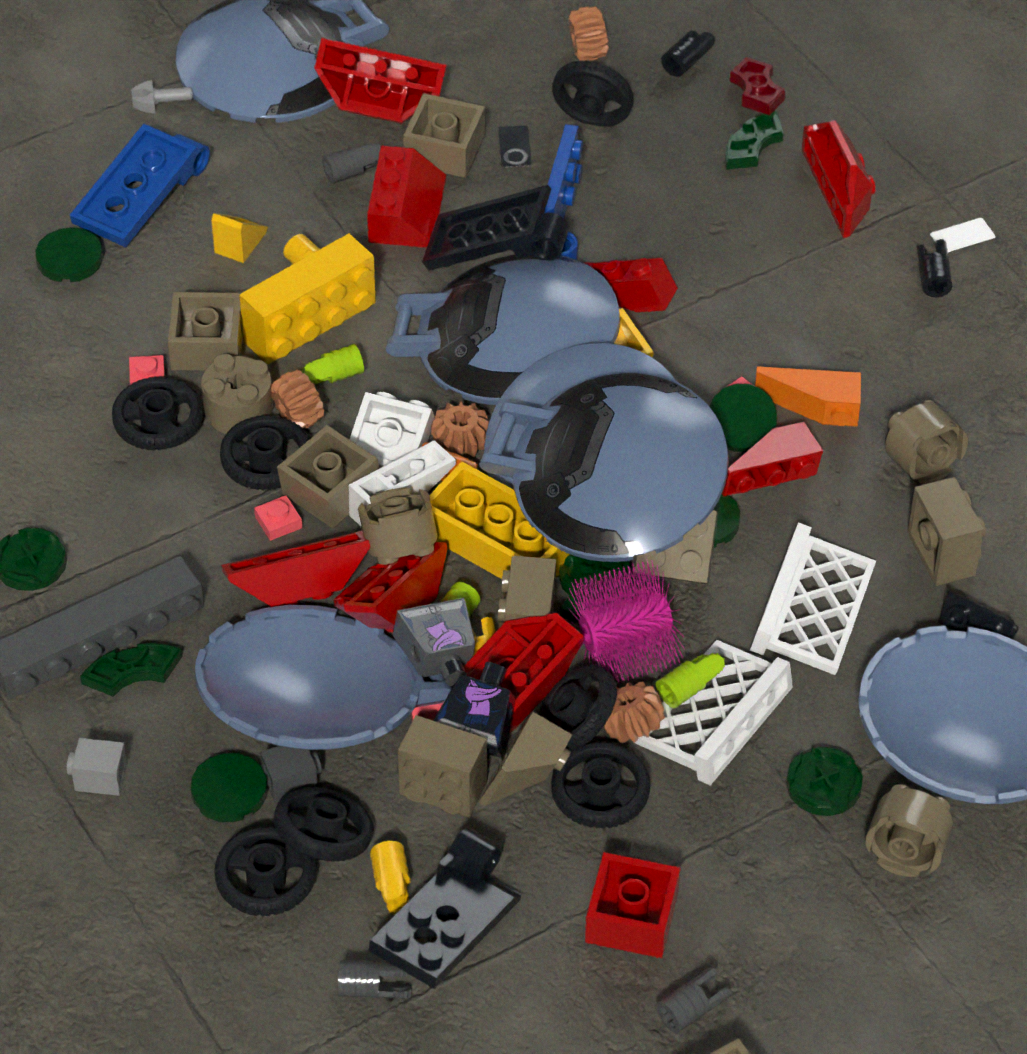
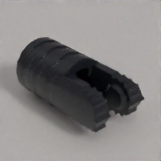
M690 30L662 55L661 64L665 71L674 77L682 76L710 50L715 42L714 35L711 32H704L702 35H698L696 31Z
M944 239L936 240L937 253L929 254L924 244L917 246L923 292L935 298L947 295L953 287L947 243Z

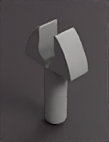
M152 80L143 82L131 89L133 108L147 113H155V105L159 102L191 100L193 98L191 87L158 90L153 87Z

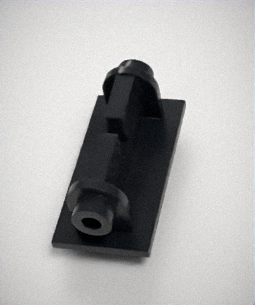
M951 590L948 593L938 621L955 631L967 632L968 627H974L998 633L1014 639L1019 629L1018 626L1014 625L1013 619H1006L967 599L966 595H959Z

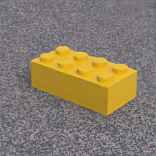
M348 233L239 294L243 342L268 365L279 358L285 357L289 352L301 345L313 341L317 336L329 329L339 326L357 313L367 310L376 303L374 255Z
M461 462L429 495L438 535L436 542H446L449 550L502 579L503 570H510L512 556L556 559V577L559 575L560 565L564 564L569 554L548 543L542 534L534 527H531L519 507L515 491L512 488Z

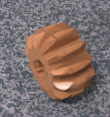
M587 6L571 11L568 19L572 47L577 58L582 61L598 60L600 57H605L608 51V38L605 22L600 10L596 6L590 8Z
M300 370L287 372L271 384L272 399L282 418L290 419L291 422H295L301 428L307 429L315 425L324 416L323 402L320 400L314 383H311L308 375Z
M460 401L458 406L447 403L444 410L436 411L433 424H431V435H433V439L442 448L457 453L460 456L469 454L475 458L477 450H484L489 421L487 420L485 410H478L475 403L469 406H464L462 401Z
M628 682L625 687L617 688V698L613 711L604 725V729L610 738H617L620 743L631 739L635 743L642 736L649 737L650 731L660 729V722L665 718L664 708L659 694L653 686H646L644 682H639L632 686Z

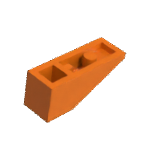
M757 366L755 387L762 389L770 396L774 404L823 425L858 427L861 404V372Z

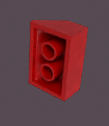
M381 146L367 213L368 243L425 248L428 246L437 216L441 212L446 174L414 148Z

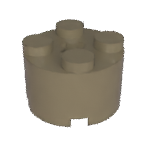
M221 354L215 357L214 363L206 369L201 380L204 414L211 422L212 427L221 433L227 434L240 421L261 415L272 416L271 376L267 364L262 360H255L245 356Z
M926 400L905 412H897L889 420L888 427L890 430L885 443L886 453L912 479L918 480L921 484H928L945 478L953 471L950 465L954 460L958 458L961 461L966 453L968 446L967 434L932 400Z
M410 488L391 489L371 496V504L365 508L363 502L359 505L358 513L363 536L370 543L368 553L377 557L379 564H392L398 561L399 557L412 554L415 556H426L434 551L433 544L436 542L438 535L430 496L425 490L419 489L420 495L410 493Z
M898 784L893 786L890 792L880 799L865 839L868 852L870 853L872 849L878 857L877 863L882 868L900 876L919 877L921 871L929 869V873L935 871L940 865L953 828V820L949 812V802L942 797H933L923 791L910 789L906 785Z

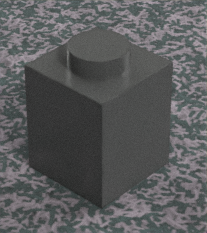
M277 746L260 752L262 769L267 778V786L274 803L279 802L285 794L292 790L307 787L318 788L317 774L322 772V768L316 751L309 752V749Z

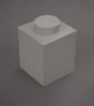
M79 738L75 753L70 752L67 760V775H72L74 790L120 796L127 768L124 743Z

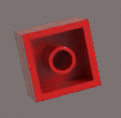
M603 852L586 915L585 943L663 958L679 892L680 867Z

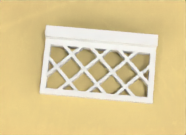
M798 522L750 651L764 655L765 650L769 649L836 675L876 561L810 536L812 527ZM811 549L825 554L830 562L816 565L810 556ZM851 564L865 571L863 575L850 579L843 566ZM835 570L842 582L828 585L821 573ZM813 576L820 588L806 592L800 580ZM847 589L854 602L840 605L834 593ZM825 596L832 609L818 612L812 600ZM803 603L810 616L796 619L790 607ZM837 616L844 629L831 633L824 620ZM815 623L823 636L809 640L802 627ZM793 630L800 643L791 645L778 640V637L781 633ZM827 643L834 654L833 661L819 656L814 647Z
M716 640L704 655L718 653V655L732 659L734 664L725 665L723 671L711 680L713 688L701 690L681 704L690 703L693 712L671 716L670 711L673 708L664 701L662 702L665 718L660 722V729L670 728L671 737L655 739L650 737V734L653 732L650 731L649 737L642 736L638 738L635 744L697 771L698 780L711 786L793 688L790 662L777 657L771 663ZM753 670L763 673L760 678L744 681L742 676L743 672ZM737 674L738 683L718 687L716 678ZM742 693L743 698L740 702L723 705L722 696ZM713 698L717 699L718 707L697 711L695 702ZM717 717L722 718L723 722L718 727L702 730L700 721ZM696 723L698 731L676 735L674 726ZM701 741L702 746L694 756L680 750V745Z

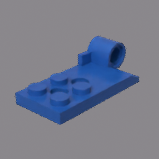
M143 123L69 215L72 224L126 248L176 183L184 186L191 175L199 176L205 170L210 157L209 147L180 134L171 136ZM131 182H142L137 188L131 189L127 187ZM124 205L119 211H109L111 206Z
M565 124L548 181L551 192L544 213H554L564 218L567 206H573L576 187L573 185L574 183H580L582 175V164H577V160L581 159L583 140H578V126ZM568 232L561 256L577 260L578 240L575 235Z

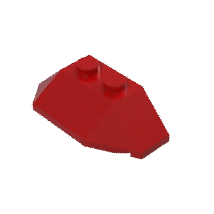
M321 38L314 69L340 111L402 124L413 116L423 93L440 97L447 65Z
M836 121L804 126L802 152L842 237H850L870 209L871 196L875 194L876 190L874 179L865 170L862 154L856 152L852 141Z
M358 531L340 537L223 564L221 567L229 582L271 607L297 605L298 600L310 597L314 600L331 597L333 592L342 590L370 549L369 540L364 538L363 532Z
M435 542L433 544L434 551L426 556H415L412 554L399 557L398 561L392 564L376 563L333 599L335 607L369 628L386 629L387 632H393L397 610L428 605L437 598L448 549L447 543Z
M558 613L505 621L464 665L467 676L478 680L486 662L496 663L507 669L501 687L510 690L515 698L510 728L511 733L565 676L585 637Z

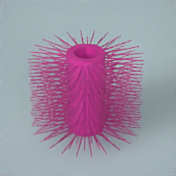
M645 565L641 573L643 582L641 581L640 573L638 574L637 571L634 576L632 575L634 587L631 575L630 577L628 576L629 586L627 585L626 571L623 578L624 584L623 581L622 584L620 581L622 573L618 579L616 572H614V579H612L614 589L611 579L609 582L610 589L609 586L607 588L606 582L608 577L605 583L602 579L601 583L598 584L600 593L597 590V585L595 586L594 584L593 590L592 588L590 589L592 599L589 595L587 583L583 586L585 596L581 586L580 591L583 596V602L580 593L577 597L579 603L577 607L581 616L576 610L580 620L576 617L579 621V626L574 625L580 628V633L585 637L582 645L584 644L586 647L585 656L587 650L589 651V665L591 652L592 664L594 665V655L595 665H597V659L598 666H600V661L601 667L604 668L605 666V669L610 674V668L612 669V674L614 668L615 671L616 669L617 671L619 670V661L622 672L621 678L623 673H626V676L628 674V663L629 666L630 664L632 666L630 674L633 672V669L636 673L637 669L640 668V664L639 666L637 664L638 658L640 663H642L640 671L643 665V658V661L644 659L646 661L644 669L647 667V664L650 668L652 663H654L653 666L657 672L656 653L657 656L658 654L660 656L658 664L662 659L664 665H666L667 659L670 667L672 666L670 655L671 652L673 655V641L677 648L678 645L671 630L676 636L672 626L677 630L673 625V620L678 621L672 618L671 612L673 611L670 610V602L668 603L666 600L667 592L665 597L663 596V581L662 594L660 593L659 572L657 588L654 567L653 578L651 575L653 587L649 576L650 567L647 573ZM617 580H618V583H619V585H620L621 592H620V590H619V588H618ZM659 646H660L661 649H662L663 657H662V655H661Z

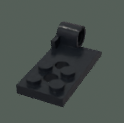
M548 185L438 214L422 263L431 271L512 250L518 258L534 255L541 260H556L562 253L569 225L558 214L544 213L551 188Z
M469 827L464 828L454 840L450 852L438 863L437 874L370 939L368 951L435 989L521 900V893L490 877L501 858L502 845ZM447 916L454 920L443 922L438 917ZM424 938L433 943L420 944L416 940Z

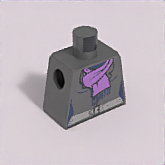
M464 598L397 610L393 636L419 675L428 677L442 674L446 684L454 686L461 675L467 676L464 665L473 657L475 640Z

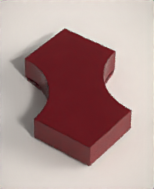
M745 57L730 72V82L738 85L744 91L742 94V107L770 115L785 100L784 88L776 85L770 79L773 76V65Z

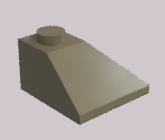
M532 712L509 746L504 759L500 762L479 803L487 806L546 780L553 768L560 771L571 753L570 750L566 749V746L572 734Z

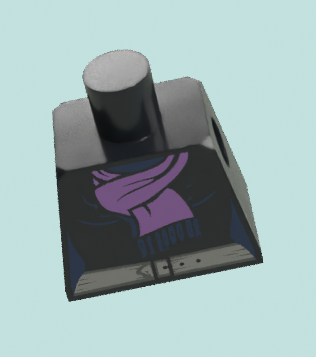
M486 662L479 680L461 675L433 721L487 738V754L504 759L515 707V698L512 692L501 687L507 669L496 663Z

